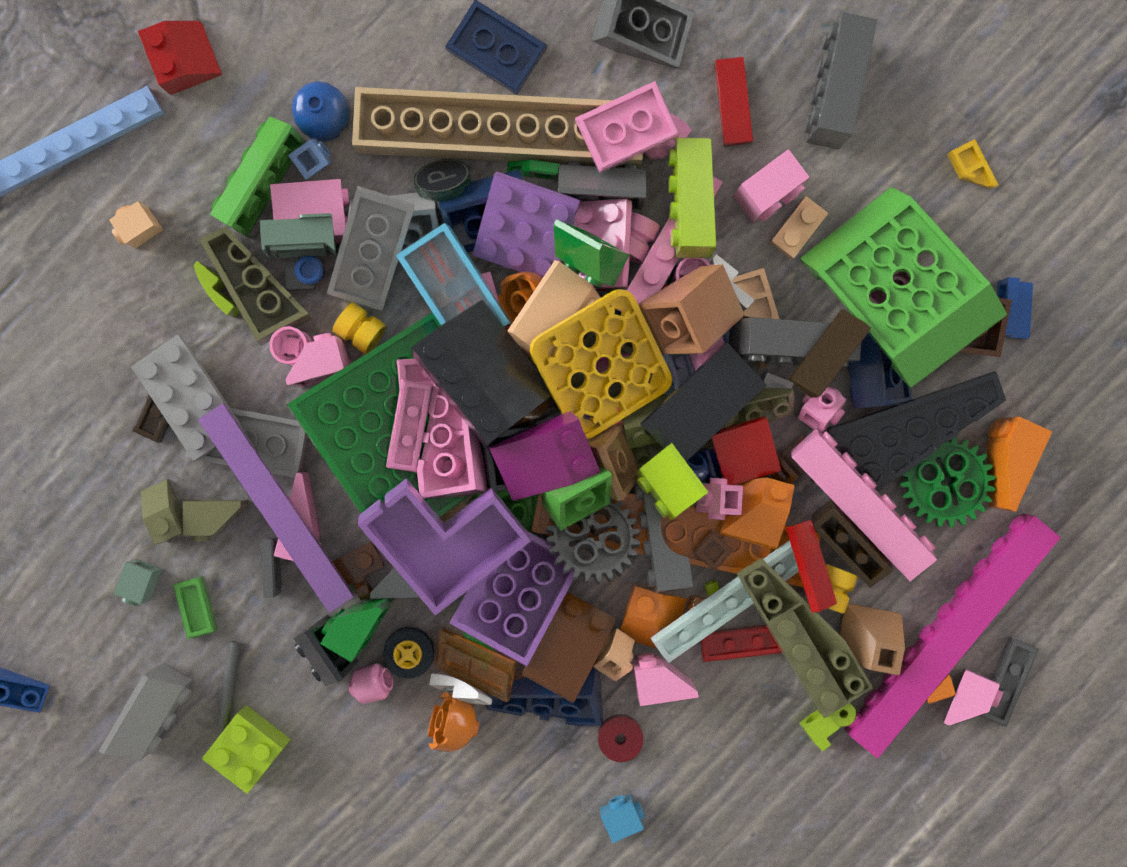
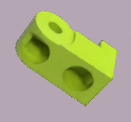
M848 703L823 718L816 709L799 724L814 744L823 752L831 745L827 740L830 735L841 726H848L853 723L856 717V710L852 704Z

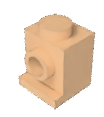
M616 628L609 634L593 667L614 681L619 680L633 669V665L630 662L634 655L632 649L635 640Z

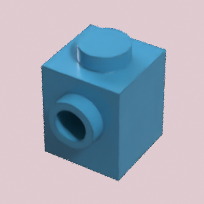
M631 794L625 797L624 795H618L608 802L609 804L600 808L601 819L612 843L644 830L642 819L646 818L640 802L634 803Z

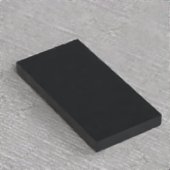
M725 342L640 424L664 449L672 443L683 459L687 461L767 385L740 355Z

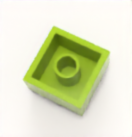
M246 705L235 715L202 759L248 794L291 739Z

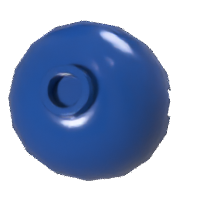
M315 81L304 85L297 91L292 101L291 111L295 124L310 139L316 138L322 142L336 139L350 122L351 111L347 99L338 88L327 82Z

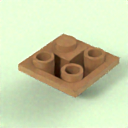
M848 603L845 613L842 614L839 635L846 641L859 665L869 670L900 675L905 649L902 614Z

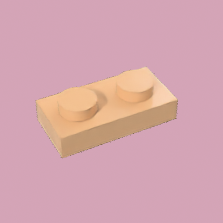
M806 196L770 243L791 260L794 259L828 215V212Z

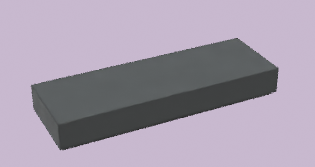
M1009 636L991 679L1000 683L998 690L1002 691L1003 695L997 708L991 706L989 712L979 716L1007 727L1038 653V648Z

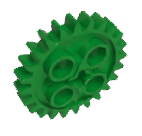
M956 436L949 440V443L945 442L935 452L902 475V477L906 478V481L899 483L898 486L907 488V492L903 493L901 498L911 499L906 507L918 508L915 512V517L926 514L925 523H930L935 518L937 527H942L944 520H946L948 527L953 528L955 519L960 525H966L965 516L971 520H976L975 510L979 512L986 511L981 503L992 502V499L986 495V492L995 491L996 489L988 485V481L996 479V476L987 475L986 471L993 467L992 464H983L987 454L977 456L976 453L979 446L967 448L969 444L968 439H964L958 444ZM953 455L961 460V467L957 471L952 470L949 466V459ZM937 457L941 459L943 472L936 462ZM925 465L931 466L934 470V476L929 481L925 480L921 475V470ZM945 477L952 478V482L948 483V486H942L941 484ZM964 482H967L972 490L967 498L961 496L959 492L960 485ZM937 491L944 496V503L939 508L934 506L931 500L932 495ZM951 493L956 498L957 505L952 504Z

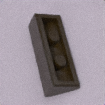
M841 310L789 380L810 398L820 397L871 330V327L845 310Z

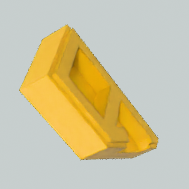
M975 139L947 153L959 179L989 189L999 186Z

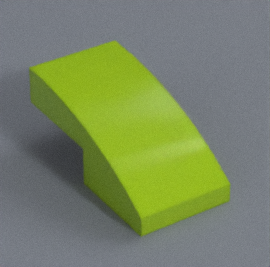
M196 261L193 266L205 292L226 315L235 318L240 311L237 305L221 292L225 287L221 277L205 264Z

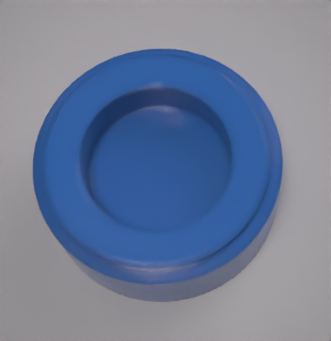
M307 255L298 259L294 267V273L300 282L306 285H315L323 279L325 268L319 259Z

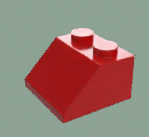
M162 21L138 31L158 85L168 94L173 95L223 75L201 21Z

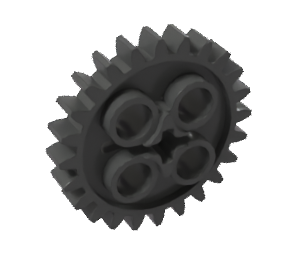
M610 497V504L574 523L581 528V532L578 534L569 532L567 528L560 531L550 517L549 522L554 526H547L546 533L553 536L546 538V544L553 545L554 547L549 550L548 554L549 556L558 555L554 565H565L562 574L565 575L571 570L574 572L573 581L582 575L584 576V584L589 582L590 577H594L596 584L599 585L602 576L608 582H611L613 579L612 572L620 577L623 574L621 566L627 569L630 568L632 563L628 558L635 559L638 554L632 548H638L640 545V541L633 538L639 536L640 530L632 529L637 519H628L631 512L630 508L623 511L620 509L623 503L622 500L614 504L612 503L613 498ZM598 514L604 515L608 522L606 524H599L595 521L594 516ZM613 527L617 529V531L606 532L608 531V529ZM591 533L593 536L599 535L597 541H594L593 538L587 539L588 534ZM608 540L615 541L619 549L615 551L609 550L605 546V542ZM577 542H580V543H578L576 546H573V547H570V546H569V543H577ZM587 550L591 553L592 559L588 561L582 560L577 552Z

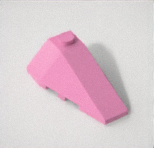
M433 383L428 409L430 417L427 433L424 432L422 442H424L422 458L421 460L419 459L417 466L419 494L423 499L463 497L484 493L488 488L480 441L435 383Z

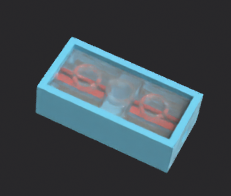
M442 224L396 255L441 325L480 300L485 302L504 328L512 324V321L448 224Z

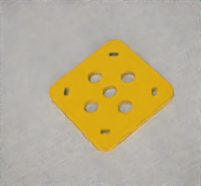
M624 289L614 290L537 335L530 344L531 357L561 414L571 411L579 419L587 440L669 390L672 384L670 370L635 297L631 292ZM615 308L622 310L621 316L614 314ZM593 331L596 334V342L592 347L587 348L583 344V337L587 332ZM631 342L633 353L631 356L623 358L620 352L621 347L624 343ZM551 345L556 346L553 357L548 356ZM606 357L609 361V367L605 372L598 373L596 363L600 358ZM577 372H582L584 375L583 384L578 388H573L571 385L572 376ZM619 382L621 385L620 394L614 398L610 397L608 393L610 385ZM584 414L591 415L590 419H584Z

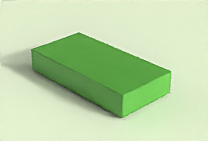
M203 576L173 584L187 639L217 631Z

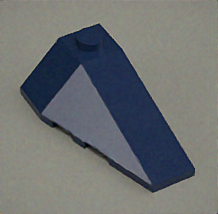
M592 667L573 703L527 677L481 690L492 699L491 705H485L487 710L518 716L524 715L525 712H530L540 716V720L549 721L550 716L566 719L565 724L573 726H603L601 679L598 670Z

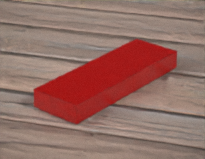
M744 57L715 60L714 66L723 145L725 147L751 144L753 142Z
M812 520L786 527L812 613L820 612L836 605L837 601Z
M766 625L717 630L700 641L703 662L782 653Z

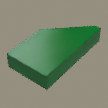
M530 159L510 161L507 165V172L520 169L521 176L557 181L559 177V163Z

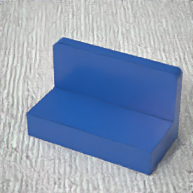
M1013 277L999 280L997 282V296L1012 300L1005 338L1028 339L1031 327L1033 283L1020 282V278Z

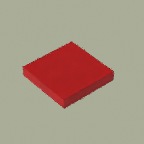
M766 416L721 429L711 438L723 479H727V485L740 484L782 471Z

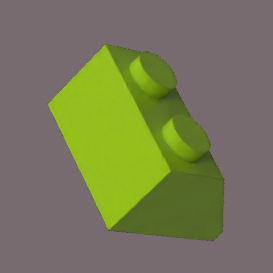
M672 443L642 466L636 473L639 477L637 483L646 494L649 492L657 501L654 505L658 512L664 518L668 516L670 520L676 518L708 493L707 489Z

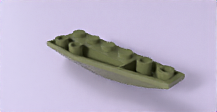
M764 387L721 429L766 416L768 423L793 414L794 390L791 388ZM668 396L658 397L622 419L626 441L631 447L638 467L644 466L664 449L640 423ZM712 439L708 440L698 451L713 446Z
M762 558L737 572L740 581L812 704L823 718L873 689L846 641L817 612L812 613L810 605Z

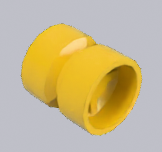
M352 302L337 318L332 332L345 341L352 340V346L367 354L378 344L385 333L387 325L374 316L368 318L367 311Z
M825 563L837 604L829 607V609L844 614L850 600L847 592L854 590L859 576Z

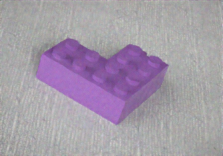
M406 478L385 495V503L379 499L362 512L358 519V526L434 615L441 612L531 542L527 530L492 487L443 523Z

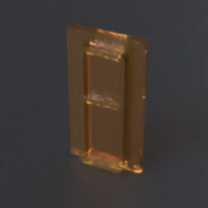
M442 628L439 634L435 668L508 702L510 700L516 661Z

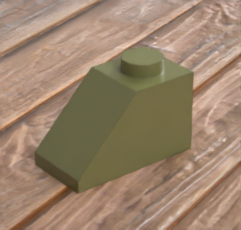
M169 479L141 491L142 519L154 545L168 542L183 535V509Z
M248 500L183 501V536H193V541H210L211 536L220 534L248 506Z

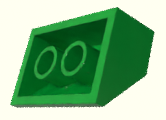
M395 598L371 599L352 604L346 610L342 608L333 618L330 617L321 631L325 637L320 644L352 662L368 645Z

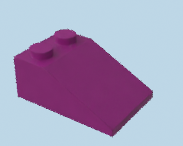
M571 411L489 447L513 501L570 486L600 472L581 423Z

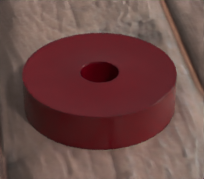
M624 714L608 717L598 731L600 750L608 759L615 762H626L635 758L643 746V733L638 722ZM618 734L626 736L623 742L615 740Z

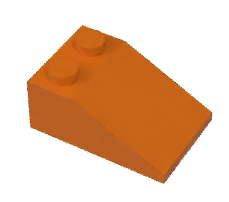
M1022 417L997 418V420L992 422L987 432L989 438L986 442L987 465L992 464L993 467L987 471V475L996 476V479L988 481V485L996 489L995 491H988V497L992 499V502H988L989 507L1016 512L1052 431Z

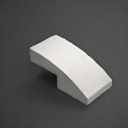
M716 254L709 263L711 265L723 264L741 308L745 311L754 299L732 282L739 272Z
M431 674L429 685L442 691L453 692L452 698L469 704H492V699L486 693L459 679L441 674Z

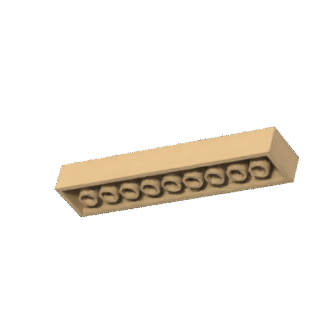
M355 87L352 145L358 154L491 161L531 159L566 164L567 161L582 162L583 165L594 166L595 162L575 118L613 100ZM643 154L638 155L628 161H625L615 167H622L625 164H635L638 165L640 168Z

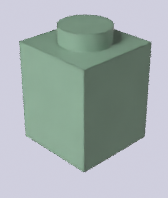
M138 559L125 562L114 595L122 597V602L133 606L150 601L162 568Z

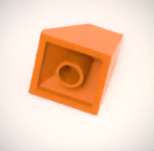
M767 477L736 484L743 486L741 515L725 514L720 534L776 550L790 512L795 485Z
M633 582L619 630L637 643L657 648L651 637L683 615L687 598L669 592L654 593V588Z

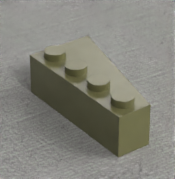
M226 226L199 239L256 341L261 346L270 342L271 336L276 330L290 326L296 328L312 319L309 313Z

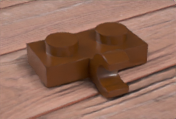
M372 541L332 561L347 585L354 583L356 593L361 601L370 597V593L373 590L366 576L385 567Z

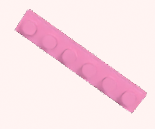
M713 176L715 197L723 182ZM670 217L627 291L633 294L638 304L661 290L679 259L676 258V247H671V231L675 229V220H670Z

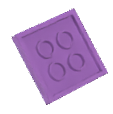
M496 172L493 177L472 256L519 272L530 271L544 277L555 260L562 261L555 257L554 222L558 219L573 225L580 200Z

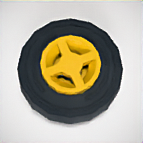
M405 627L398 629L389 636L384 644L383 657L385 665L391 673L400 678L411 679L421 676L429 669L434 660L435 649L433 641L426 632L419 628Z

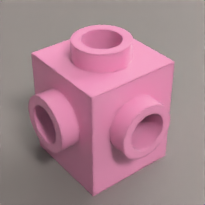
M829 386L820 397L810 398L806 394L802 401L804 406L800 411L798 419L813 430L817 428L823 433L830 423L836 425L843 417L845 411L842 408L847 399L842 396L839 390Z
M710 478V484L702 483L708 493L697 501L696 512L708 513V519L725 520V514L741 515L743 486L727 485V479Z

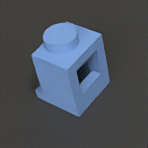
M316 138L308 140L288 155L306 180L333 163L330 159V151L321 141L318 142Z

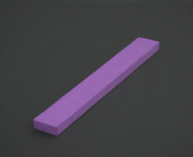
M222 403L199 418L198 421L327 611L330 613L355 596L227 406Z

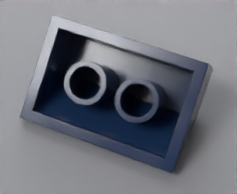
M520 169L503 173L523 180ZM494 176L437 192L444 223L451 227L467 253L474 251Z
M869 334L861 342L860 361L849 362V367H847L851 379L850 397L853 401V408L895 405L911 400L912 390L891 367L892 361Z

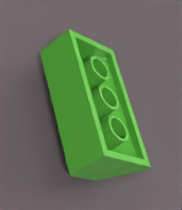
M270 116L266 122L259 126L256 132L257 138L252 146L247 147L241 157L242 163L237 171H233L229 175L226 183L227 187L223 194L217 196L214 200L210 214L246 237L249 236L271 199L270 184H280L292 165L293 161L288 155L306 142L291 125Z

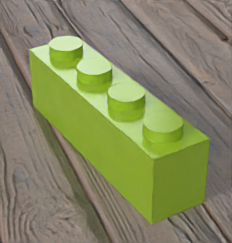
M676 138L673 149L668 151V167H673V175L669 177V193L674 194V202L670 204V220H675V229L671 231V247H676V258H711L716 248L711 139Z

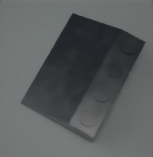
M480 300L444 323L411 347L413 357L484 447H487L552 396L540 372L483 300Z

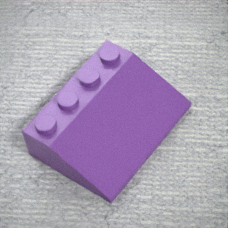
M530 532L528 534L531 542L471 587L464 595L449 624L524 666H528L569 589L574 574L571 570L565 575L562 574L565 565L555 566L554 562L558 555L549 556L548 554L549 550L554 546L547 545L546 541Z

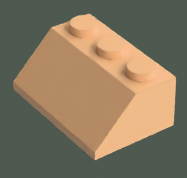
M555 260L508 329V332L531 362L535 363L530 353L532 340L537 335L601 297L594 286L560 261ZM551 345L548 356L553 357L556 346Z

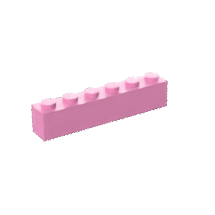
M816 428L791 450L792 458L909 581L913 580L937 561L933 552L936 547L925 535L922 537L917 535L914 531L916 526L905 514L901 517L894 510L897 507L887 494L881 496L874 489L877 485L867 473L861 475L855 469L857 463L847 452L842 455L835 448L838 443L827 431L822 434Z

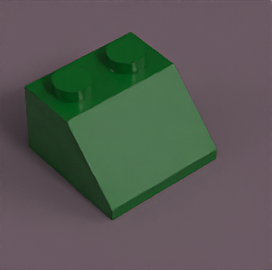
M558 219L554 222L555 257L564 261V265L576 274H579L580 271L587 275L585 280L598 287H601L603 283L614 286L630 254L582 228Z

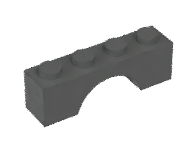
M638 483L634 484L635 497L637 501L641 500L643 511L638 513L639 525L641 529H645L647 538L646 541H643L644 557L650 559L651 569L647 570L649 587H654V593L692 588L689 557L679 555L667 546L661 533L663 516L654 505L657 501L650 492L646 494Z

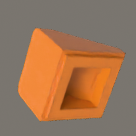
M949 674L928 697L926 702L931 704L956 695Z

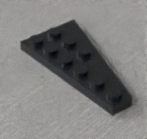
M993 371L825 429V432L827 431L838 443L835 448L842 455L847 452L857 463L855 469L861 475L867 473L877 485L874 489L879 492L888 483L902 476L935 452L938 447L949 439L952 440L959 435L960 431L974 421L977 422L1006 401V397L997 372Z

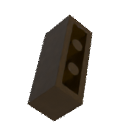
M832 499L812 514L814 529L870 588L893 571L892 562Z

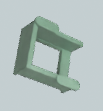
M330 213L301 214L299 219L260 220L262 251L269 260H272V255L276 259L298 258L307 255L314 257L328 256V253L332 254L335 258L338 256L337 244L334 242L333 218Z

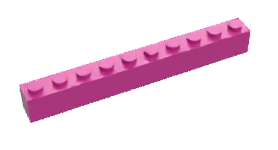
M1022 514L1012 520L1009 525L1010 530L1006 535L993 543L991 553L986 559L980 560L974 566L972 576L967 581L959 584L955 590L956 595L952 600L939 608L937 618L933 623L926 625L920 631L919 639L913 647L910 646L904 651L900 675L886 673L882 679L883 683L879 688L871 691L865 698V704L859 712H856L853 723L845 727L844 730L877 759L1060 540L1061 537L1036 516Z

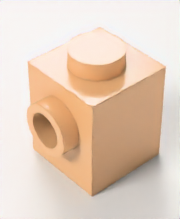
M139 201L132 205L121 207L116 211V215L109 219L115 228L112 230V233L119 243L133 248L139 247L163 231V228L149 207Z

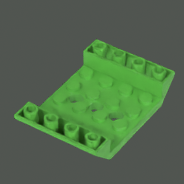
M892 187L800 258V261L816 280L822 279L853 316L871 327L868 334L892 361L891 367L910 389L1007 316L991 283L912 197ZM921 254H930L935 262L929 267H923L917 262V258ZM899 272H905L910 276L911 280L908 284L900 286L894 282V275ZM879 290L884 292L887 298L881 304H874L870 301L869 295L873 291Z

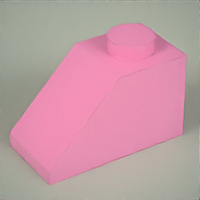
M966 669L944 723L950 726L990 711L991 706L997 708L1003 692L998 690L1000 683Z

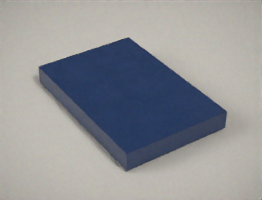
M474 0L446 44L445 49L517 95L546 51L547 44L481 2Z

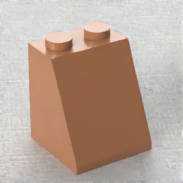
M723 264L701 266L638 304L661 354L704 353L744 316Z

